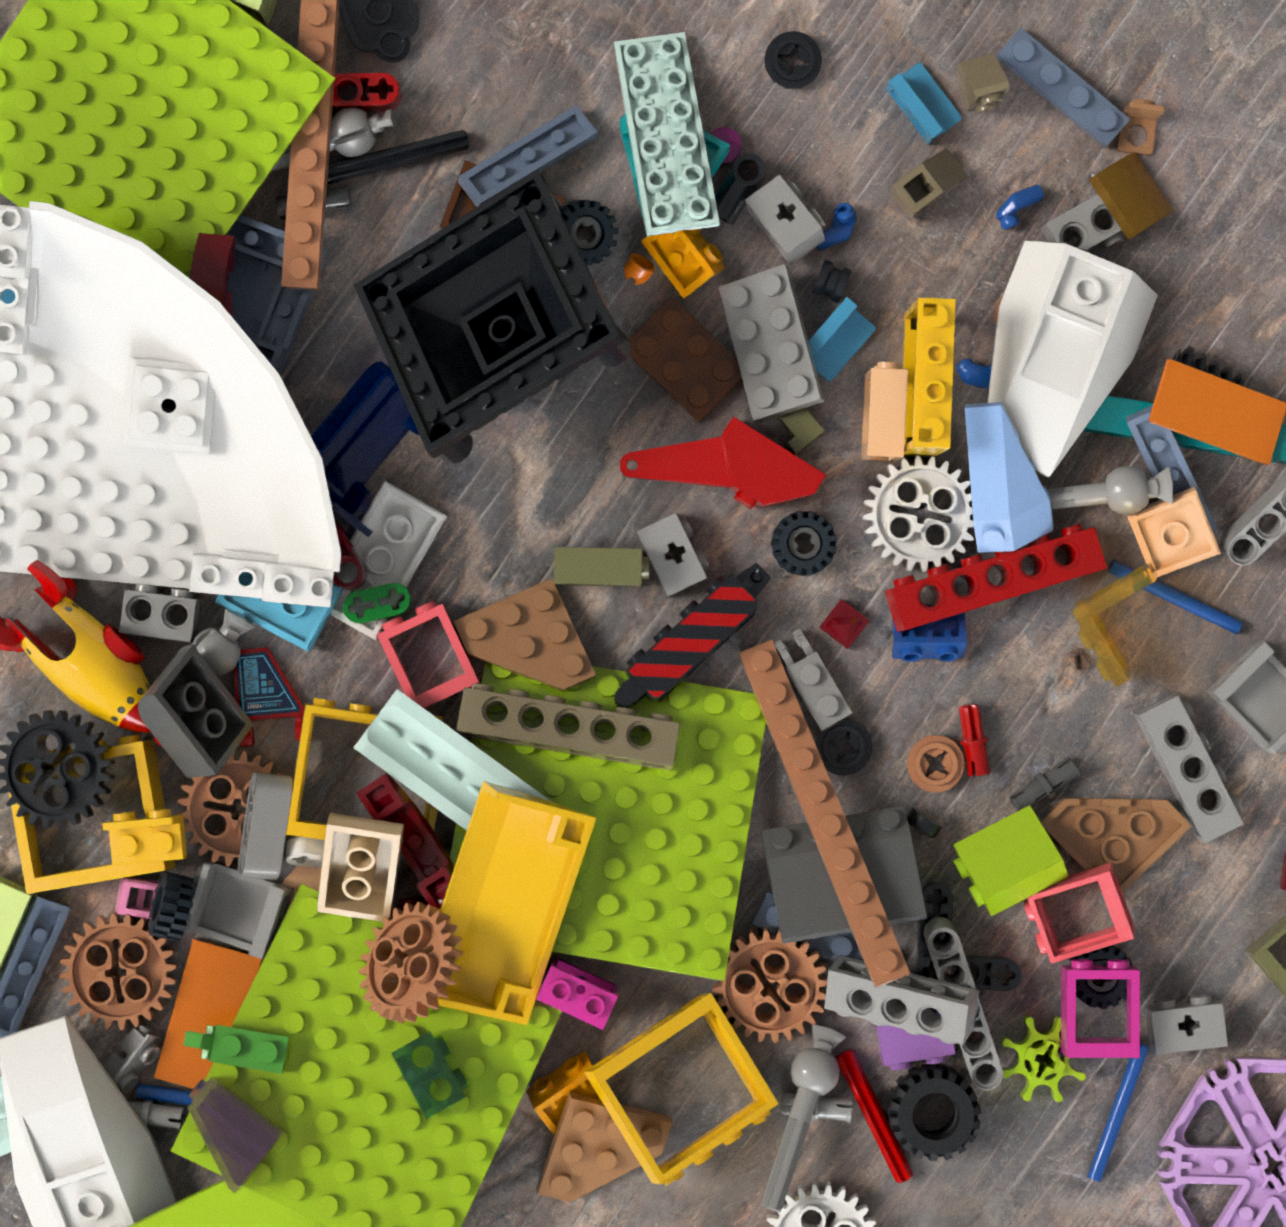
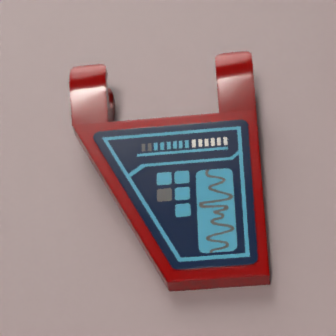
M268 647L242 649L240 659L233 669L236 702L252 723L257 720L295 717V738L297 741H300L305 707ZM253 726L239 744L240 746H254Z

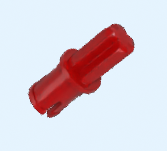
M974 703L962 705L959 707L963 735L960 745H964L967 775L975 776L974 774H976V776L989 774L991 771L985 743L989 739L988 736H984L980 706Z

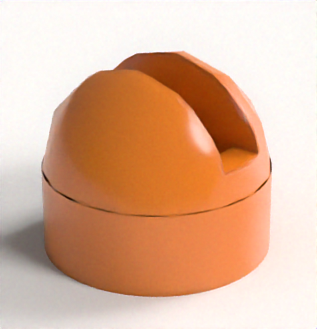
M632 253L624 265V276L627 280L630 277L634 278V285L645 283L655 271L654 265L646 257L637 253Z

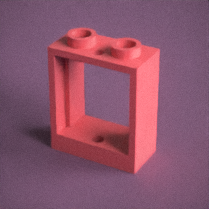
M434 601L414 609L417 616L409 620L403 621L402 616H399L382 624L384 631L377 634L404 694L423 708L462 691L464 687L469 688L473 684L481 682L470 657L465 651L445 604L436 606ZM439 617L465 673L417 695L391 638Z
M1112 862L1068 875L1067 878L1024 900L1027 917L1030 921H1036L1040 932L1036 934L1040 952L1042 955L1048 954L1051 964L1132 940L1135 937L1136 928ZM1098 881L1114 926L1059 943L1043 898Z

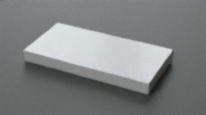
M384 480L351 538V542L354 545L353 548L366 567V581L358 589H344L331 615L372 639L377 640V634L383 630L382 624L388 622L390 617L367 623H354L343 612L345 598L352 592L389 583H399L407 588L445 522L447 515ZM353 563L344 565L340 571V577L344 583L352 582L358 574L357 567ZM396 589L390 590L389 597L379 599L380 606L391 604L395 609L403 594H397ZM357 597L355 598V604L350 606L351 613H358L359 618L364 617V610L375 607L374 601L362 602L361 598Z

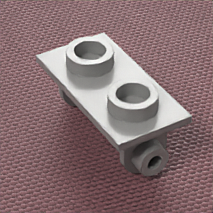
M143 1022L138 1027L133 1026L119 1045L128 1054L125 1059L118 1052H114L103 1066L124 1096L136 1087L139 1076L147 1065L153 1063L158 1058L161 1052L160 1048L164 1044L165 1037L150 1034L153 1030Z

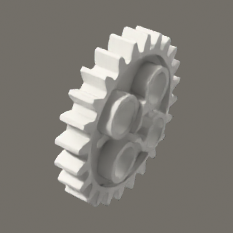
M917 455L914 458L913 466H910L908 461L902 458L900 459L901 470L898 471L893 465H888L887 471L890 477L887 478L884 475L878 474L876 479L881 486L879 488L874 486L868 487L867 490L875 497L874 500L863 501V505L872 508V511L863 515L862 519L872 521L873 526L864 532L865 534H876L877 538L872 542V547L881 544L885 547L881 553V558H885L891 553L895 555L893 566L896 567L902 560H906L907 571H912L916 562L919 563L921 572H926L928 562L930 561L934 567L941 566L942 557L949 563L955 562L952 551L955 550L958 553L964 554L966 550L961 541L971 542L974 540L972 535L967 532L968 528H974V522L970 520L973 510L969 506L972 497L971 494H966L964 491L970 485V481L962 483L957 481L961 473L960 469L951 474L947 473L948 461H945L937 468L935 467V457L933 456L929 458L926 465H923L920 455ZM902 483H909L915 488L916 496L911 503L903 502L898 497V488ZM937 490L947 492L951 498L950 506L946 510L938 509L933 503V496ZM922 504L924 505V512L949 516L952 518L951 523H945L926 518L920 524L917 523V516L892 512L889 507L890 505H897L915 510ZM895 518L904 519L909 526V531L904 538L895 537L890 530L891 522ZM930 525H936L943 531V540L939 545H932L926 539V530Z
M816 1181L812 1182L810 1192H806L804 1187L799 1184L798 1196L794 1197L790 1192H787L785 1198L787 1204H783L781 1213L778 1212V1215L767 1214V1221L774 1227H825L830 1212H834L836 1215L829 1227H839L844 1224L851 1227H873L876 1224L875 1217L864 1218L869 1211L867 1204L856 1206L858 1202L857 1193L847 1199L845 1197V1186L842 1185L837 1193L832 1192V1185L829 1181L825 1185L824 1191L819 1190ZM807 1210H815L820 1213L821 1219L815 1224H807L801 1216Z

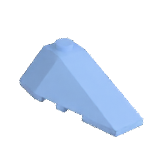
M1003 403L965 404L972 510L977 552L1015 551L1053 531L1054 524L1050 494L1046 487L1042 486L1035 472L1036 467L1032 459H1028L1020 443V436Z

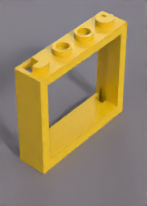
M917 298L904 313L902 369H908L904 456L936 457L950 449L956 299ZM911 319H917L916 330H911ZM907 438H912V441L907 443Z
M314 698L313 704L305 703L286 835L325 840L326 822L299 819L315 716L371 724L378 715L371 713V706L350 703L349 709L335 708L334 700ZM434 715L436 718L442 721V716ZM425 801L423 815L434 830L437 809Z
M140 734L120 737V745L111 746L112 748L104 754L105 759L134 754L145 817H149L148 811L166 809L153 739L141 741ZM106 740L99 741L98 743L100 746H105ZM70 746L68 752L66 753V756H67L68 754H71V753H72V747H71V746ZM52 749L50 752L54 753L57 749ZM78 756L74 764L84 763L85 761ZM60 762L51 763V765L56 768ZM28 763L24 773L36 771L35 767ZM18 804L11 806L26 894L160 872L176 867L175 860L120 865L109 863L43 875L34 824H29L30 813L17 817L16 814L20 806Z
M701 993L584 1071L651 1183L661 1185L665 1183L667 1186L674 1180H679L684 1176L683 1169L693 1162L697 1166L710 1159L714 1155L712 1149L721 1143H724L726 1146L739 1139L743 1135L741 1130L750 1123H753L754 1126L766 1120L767 1116L772 1114L770 1110L779 1104L712 993ZM703 1016L754 1100L669 1159L657 1165L606 1080Z

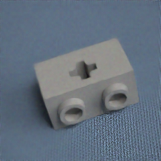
M779 174L745 199L748 213L791 266L825 241L822 229L825 223L814 208L808 211L801 202L804 197L798 187L792 181L787 184ZM784 215H787L789 218H793V217H794V219L789 222L788 219H786V218H783V219H782V217H783Z
M674 513L636 532L667 597L707 578L704 571L710 569L702 550L700 549L695 552L689 541L690 538L694 537V534L686 517L679 519L677 514ZM672 543L676 548L683 547L685 551L680 556L682 562L676 564L673 559L667 561L665 558V554L669 552L668 545Z
M1211 994L1190 996V1002L1176 1003L1175 998L1154 1000V1006L1144 1007L1149 1050L1156 1055L1228 1047L1223 1003L1217 999H1212ZM1184 1016L1193 1020V1023L1187 1024L1186 1030L1178 1026V1023L1184 1022Z

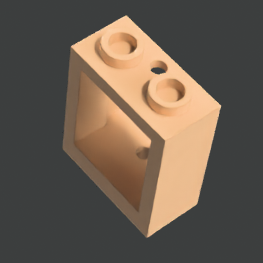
M877 362V366H874L865 374L861 460L897 462L904 457L908 369H899V363Z

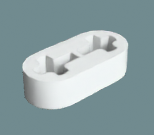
M306 837L289 839L286 841L287 863L295 866L322 868L325 840Z

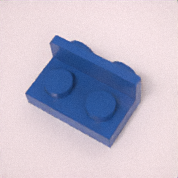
M965 612L899 632L896 631L892 618L893 659H901L906 662H915L921 659H937L942 662H951L964 657L967 645Z

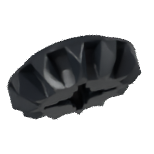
M797 31L782 33L775 37L766 49L765 70L772 82L785 89H801L813 82L817 77L822 64L821 51L817 43L804 33ZM794 47H798V60L803 61L804 64L802 66L796 65L790 75L788 74L789 69H787L788 63L781 58L790 57Z
M846 718L823 732L819 731L816 736L815 744L827 771L833 774H854L860 771L871 757V737L866 728L853 719ZM847 731H849L848 744L853 746L858 752H845L838 762V749L828 742L829 740L841 741L843 736H846Z

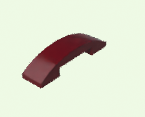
M199 233L189 279L217 299L226 309L229 273L234 272L236 236Z
M385 773L356 792L372 819L404 824L401 853L420 882L416 886L427 903L441 909L454 865L424 815L400 785L388 773Z

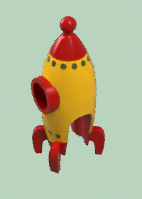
M39 560L31 563L27 570L41 584L34 591L73 629L76 634L75 648L67 658L62 659L20 620L12 621L10 618H7L5 621L0 616V650L25 651L42 673L67 698L93 717L119 728L134 732L151 733L142 721L138 711L140 699L151 687L139 665L146 657L144 653L124 633H119V629L109 623L103 626L91 614L73 602L77 594V587L71 578L60 577ZM154 736V741L156 742V744L162 747V745Z

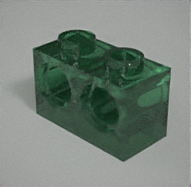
M430 1031L391 1053L426 1119L467 1097L464 1089L468 1088L469 1084L459 1067L453 1070L446 1057L452 1053L442 1035L435 1037L433 1032ZM420 1046H428L434 1053L432 1064L426 1068L419 1067L414 1062V1052ZM439 1078L446 1079L452 1087L451 1095L446 1100H437L431 1093L433 1082Z

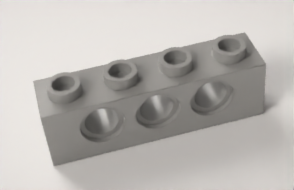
M1169 695L1134 713L1133 715L1187 821L1192 825L1191 829L1197 840L1206 844L1243 825L1244 823L1240 817L1244 813L1243 808L1234 794L1229 796L1223 784L1227 782V777L1219 763L1213 764L1207 751L1211 749V746L1205 734L1201 730L1196 731L1191 721L1195 716L1188 701L1185 698L1180 700L1178 695ZM1174 725H1178L1183 732L1182 740L1176 745H1172L1167 738L1168 730ZM1194 757L1199 763V770L1194 776L1188 777L1184 772V763L1187 759ZM1211 789L1215 794V802L1210 808L1204 809L1200 803L1201 794Z
M840 955L828 970L824 1009L835 1011L843 1017L854 1016L870 1020L871 1023L878 1026L889 1025L901 1028L912 1035L924 1034L939 1038L947 1044L959 1043L964 1045L974 1029L979 990L912 973L875 988L864 961ZM861 990L866 991L871 998L865 996ZM895 999L901 1000L906 1007L898 1004ZM930 1008L936 1009L941 1016L934 1014Z

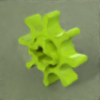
M1024 1015L1023 1021L1028 1027V1034L1024 1040L1014 1042L1006 1036L1000 1038V1042L1004 1047L1015 1049L1017 1054L1013 1065L1002 1067L1003 1078L1007 1079L1017 1073L1023 1074L1026 1077V1086L1021 1091L1020 1096L1027 1102L1031 1100L1033 1090L1039 1085L1049 1086L1052 1098L1058 1103L1062 1102L1063 1097L1058 1091L1059 1080L1065 1075H1072L1078 1080L1084 1081L1086 1075L1081 1070L1071 1068L1069 1058H1066L1061 1052V1040L1059 1037L1061 1016L1054 1017V1023L1050 1030L1038 1032L1034 1026V1019L1030 1015ZM1058 1048L1060 1049L1061 1057L1058 1055ZM1046 1053L1050 1057L1048 1063H1039L1035 1059L1037 1054L1044 1055ZM1025 1060H1027V1063H1028V1068H1027V1069H1026L1025 1063H1024Z

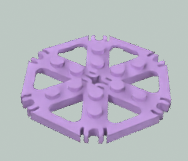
M1234 1057L1238 1063L1239 1071H1237V1068L1231 1061L1226 1059L1224 1064L1228 1069L1227 1074L1220 1078L1212 1068L1207 1069L1210 1080L1214 1082L1210 1086L1205 1075L1202 1073L1159 1142V1146L1173 1147V1150L1160 1149L1157 1151L1159 1157L1171 1159L1170 1167L1167 1169H1157V1174L1163 1178L1173 1177V1179L1166 1181L1158 1180L1183 1227H1201L1198 1225L1183 1197V1189L1188 1183L1238 1185L1217 1221L1211 1227H1260L1272 1206L1275 1208L1284 1227H1286V1108L1273 1128L1250 1085L1251 1077L1256 1073H1286V1058ZM1206 1100H1214L1220 1106L1241 1146L1191 1145L1186 1142L1184 1133L1201 1104ZM1272 1144H1275V1146H1276L1278 1152H1276V1150H1275V1148H1274V1146H1273ZM1265 1150L1276 1162H1282L1278 1166V1174L1282 1182L1270 1171L1265 1172L1264 1169L1269 1166ZM1254 1154H1256L1259 1162H1256L1253 1156ZM1269 1181L1271 1182V1184H1272V1186H1273V1187H1271V1188H1270V1186H1269V1184H1268Z

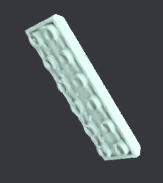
M685 32L615 41V56L647 236L720 226Z
M396 689L354 746L355 750L466 831L483 781L550 801L398 689Z

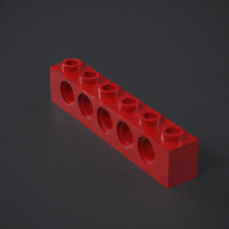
M1080 523L1060 529L1062 537L1050 540L1048 534L1028 543L1029 547L1015 551L994 552L996 557L986 560L982 559L981 554L960 560L962 565L960 568L949 571L947 564L926 570L927 578L915 581L914 574L893 580L894 588L884 590L896 631L912 629L1107 569L1095 527L1083 530ZM1058 546L1064 548L1067 552L1068 558L1064 565L1058 563L1055 558V551ZM1025 556L1031 558L1034 562V571L1031 575H1027L1022 569V560ZM992 566L996 567L1001 573V581L997 586L993 585L988 579V571ZM957 577L964 578L968 584V590L964 596L959 595L955 591L954 582ZM924 587L930 588L934 593V602L931 606H926L921 601L920 593Z

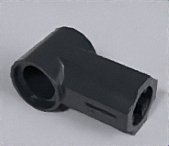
M745 153L739 156L715 195L719 219L734 226L746 206L745 199L751 196L763 182L765 166L757 155ZM742 164H755L759 169L758 176L750 181L742 179L738 173Z

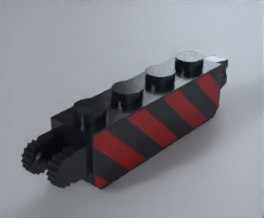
M755 563L736 577L731 574L725 580L720 576L706 589L709 595L698 604L694 600L681 611L679 615L683 619L673 628L667 624L653 637L656 644L647 652L642 648L638 650L626 662L629 665V668L626 670L628 679L615 692L614 700L617 707L632 708V705H636L644 697L650 702H661L753 618L757 610L756 598L771 580L763 568Z

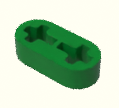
M389 583L355 591L345 598L343 612L354 623H367L397 616L409 609L412 602L411 594L404 585L399 583ZM396 589L397 594H404L405 600L399 602L400 608L394 610L391 604L380 606L379 599L389 597L390 590ZM360 597L362 602L374 601L375 607L364 610V617L359 618L358 613H351L350 606L355 604V598Z

